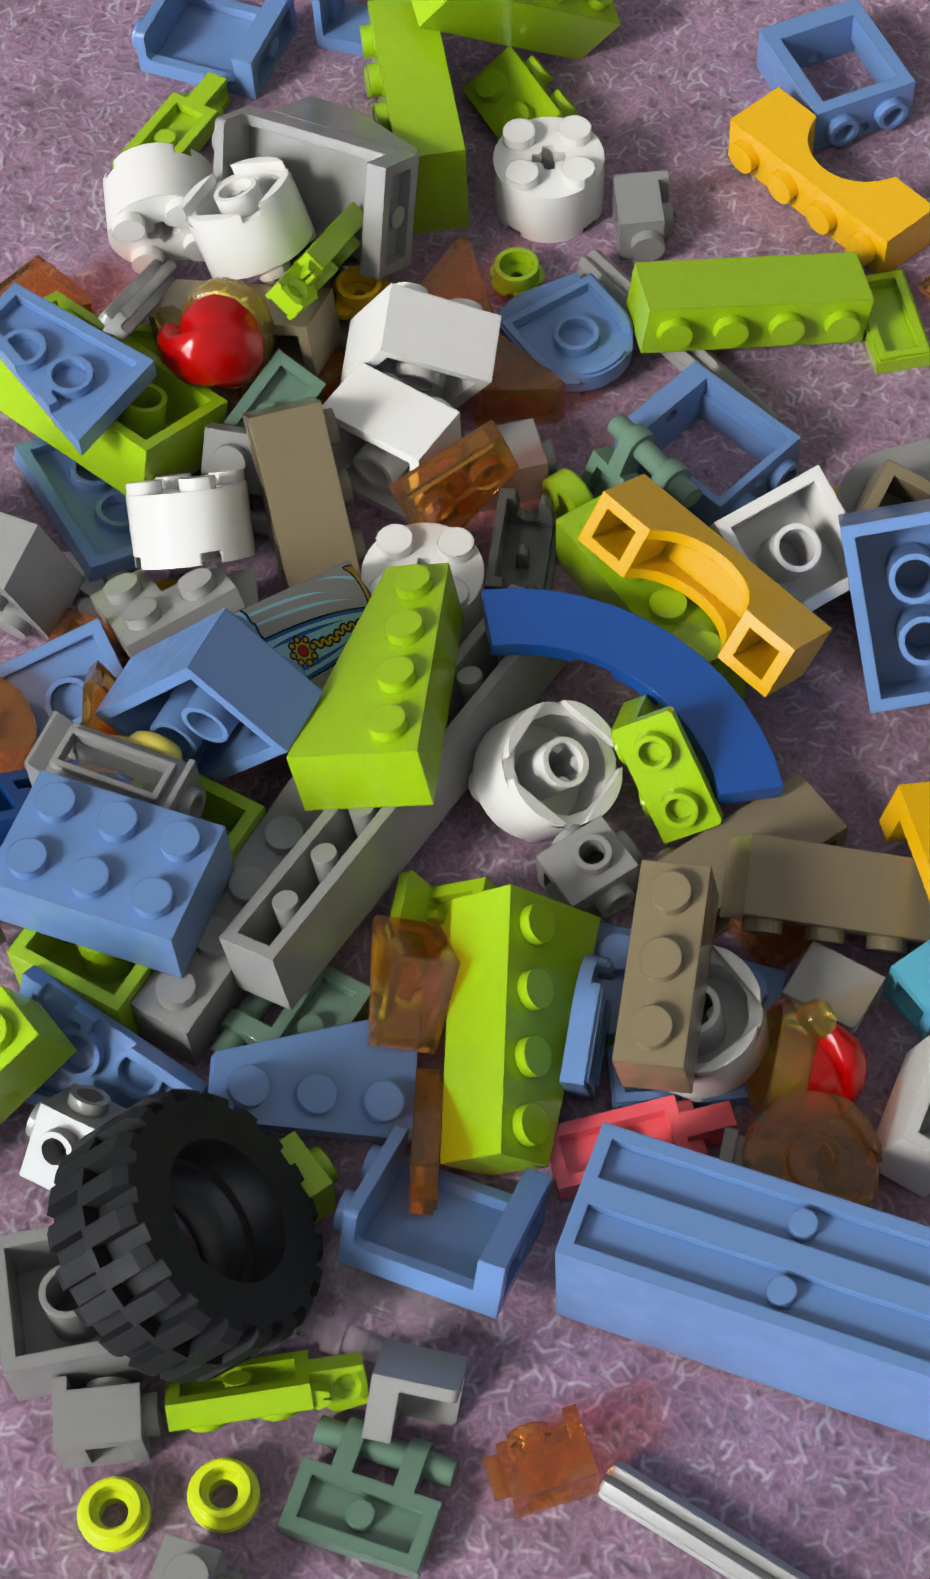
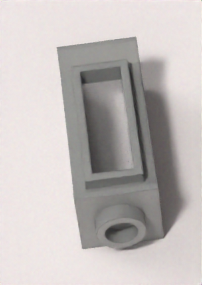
M58 711L53 712L24 761L32 786L40 771L43 770L196 818L201 817L206 802V792L202 789L195 760L189 759L188 762L86 727L73 722Z

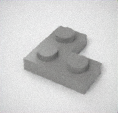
M217 563L206 568L189 571L178 580L177 584L164 591H161L147 572L140 568L132 573H123L113 577L105 584L103 589L89 596L98 615L130 658L223 608H227L233 614L246 607L237 587Z

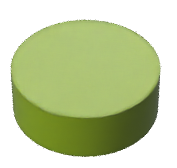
M566 468L558 470L542 482L543 495H547L553 501L554 514L558 518L594 499L580 476Z

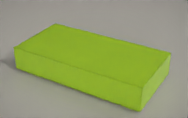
M903 269L865 275L873 294L874 302L863 338L875 373L882 374L930 366V343Z

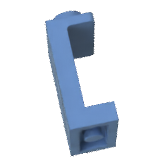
M154 0L144 18L141 17L137 20L132 33V45L137 50L140 70L198 85L210 71L227 79L228 93L256 100L297 30L294 0H265L262 7L234 0Z
M395 1125L382 1147L374 1144L368 1151L362 1166L360 1185L357 1190L346 1189L338 1203L333 1219V1229L341 1231L337 1262L497 1319L543 1226L553 1176L526 1167L513 1194L410 1158L406 1154L409 1129Z

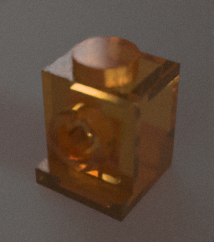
M576 1404L562 1408L561 1424L549 1427L545 1421H536L521 1425L506 1435V1441L496 1443L495 1455L482 1458L494 1501L497 1502L508 1498L514 1520L598 1494L599 1473Z

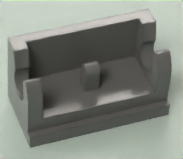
M500 487L484 589L508 588L511 584L526 589H552L556 563V525H554V503L547 495L541 496L538 511L529 512L520 508L521 498L517 489Z

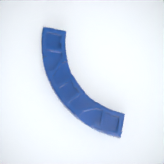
M526 588L482 590L480 602L491 656H543L566 660L572 663L575 658L611 671V677L634 689L642 696L647 694L651 703L655 706L659 703L663 708L670 706L675 709L691 746L706 772L718 804L781 796L784 785L774 754L751 711L728 681L699 653L676 636L643 617L617 606L580 595Z

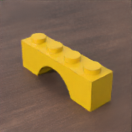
M777 87L730 119L728 156L735 168L743 174H752L766 185L770 194L779 203L790 204L806 217L809 225L815 232L821 235L828 234L843 246L846 252H856L861 266L867 265L876 273L893 271L930 244V203L897 177L872 182H861L841 178L824 169L812 156L817 116L780 87Z
M645 474L603 491L577 539L622 578H640L661 583L684 594L696 603L710 617L718 630L721 647L717 658L764 697L803 676L832 631L830 626Z

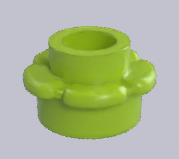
M513 247L502 251L497 255L490 269V276L493 278L491 280V287L497 294L503 297H515L525 291L541 286L545 280V272L543 267L539 265L537 256L526 248Z

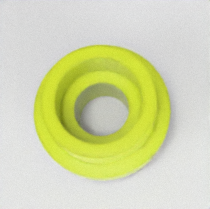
M217 1458L205 1463L194 1473L187 1489V1503L193 1518L200 1526L215 1533H230L247 1525L255 1516L261 1501L260 1485L255 1473L248 1465L234 1458ZM230 1485L236 1488L238 1496L231 1506L218 1508L211 1503L212 1494L218 1487Z
M121 1476L103 1478L91 1485L81 1497L77 1509L78 1526L86 1541L96 1549L105 1552H120L137 1544L147 1532L151 1522V1504L143 1488L135 1481ZM113 1504L126 1506L128 1508V1516L121 1525L108 1527L102 1523V1515L106 1508Z

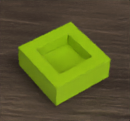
M293 1131L279 1140L284 1146L281 1152L290 1165L296 1163L305 1179L300 1184L306 1198H313L318 1213L316 1223L336 1210L334 1184L339 1181V1177L324 1151L318 1146L309 1150L297 1133Z

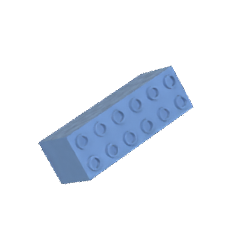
M603 1122L555 1250L556 1314L930 1441L929 1226Z

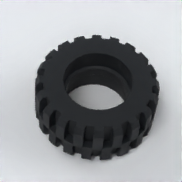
M171 1089L168 1092L158 1091L145 1097L75 1143L71 1153L63 1157L55 1174L54 1184L56 1185L51 1188L48 1201L47 1216L54 1218V1224L49 1226L47 1232L49 1251L58 1255L61 1267L55 1273L63 1292L70 1290L78 1305L73 1311L84 1327L93 1326L102 1336L99 1344L113 1356L122 1357L126 1355L130 1358L129 1367L152 1377L160 1374V1379L169 1382L187 1384L193 1380L204 1382L216 1378L293 1335L295 1328L302 1325L311 1312L315 1300L314 1297L317 1296L323 1269L317 1266L324 1253L322 1234L316 1233L314 1226L318 1213L313 1198H306L300 1184L305 1179L296 1163L291 1165L288 1163L281 1152V1149L284 1147L272 1132L264 1133L256 1126L258 1119L244 1108H229V1100L215 1094L206 1092L200 1094L199 1091L191 1089ZM174 1211L190 1231L199 1250L200 1257L183 1235Z

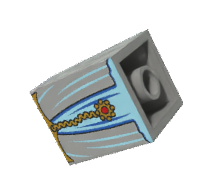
M347 560L236 612L235 615L249 621L255 627L258 636L281 656L298 663L305 671L306 677L322 690L371 597L368 587L359 578L351 562Z

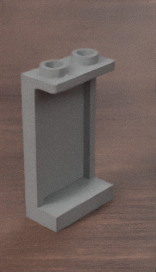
M250 105L216 118L215 129L212 135V147L214 149L213 174L217 182L234 175L230 165L241 160L265 156L279 158L283 161L285 168H288L292 174L316 231V237L310 244L354 202L363 211V226L355 233V236L362 243L350 256L361 259L360 275L381 280L411 265L418 154Z

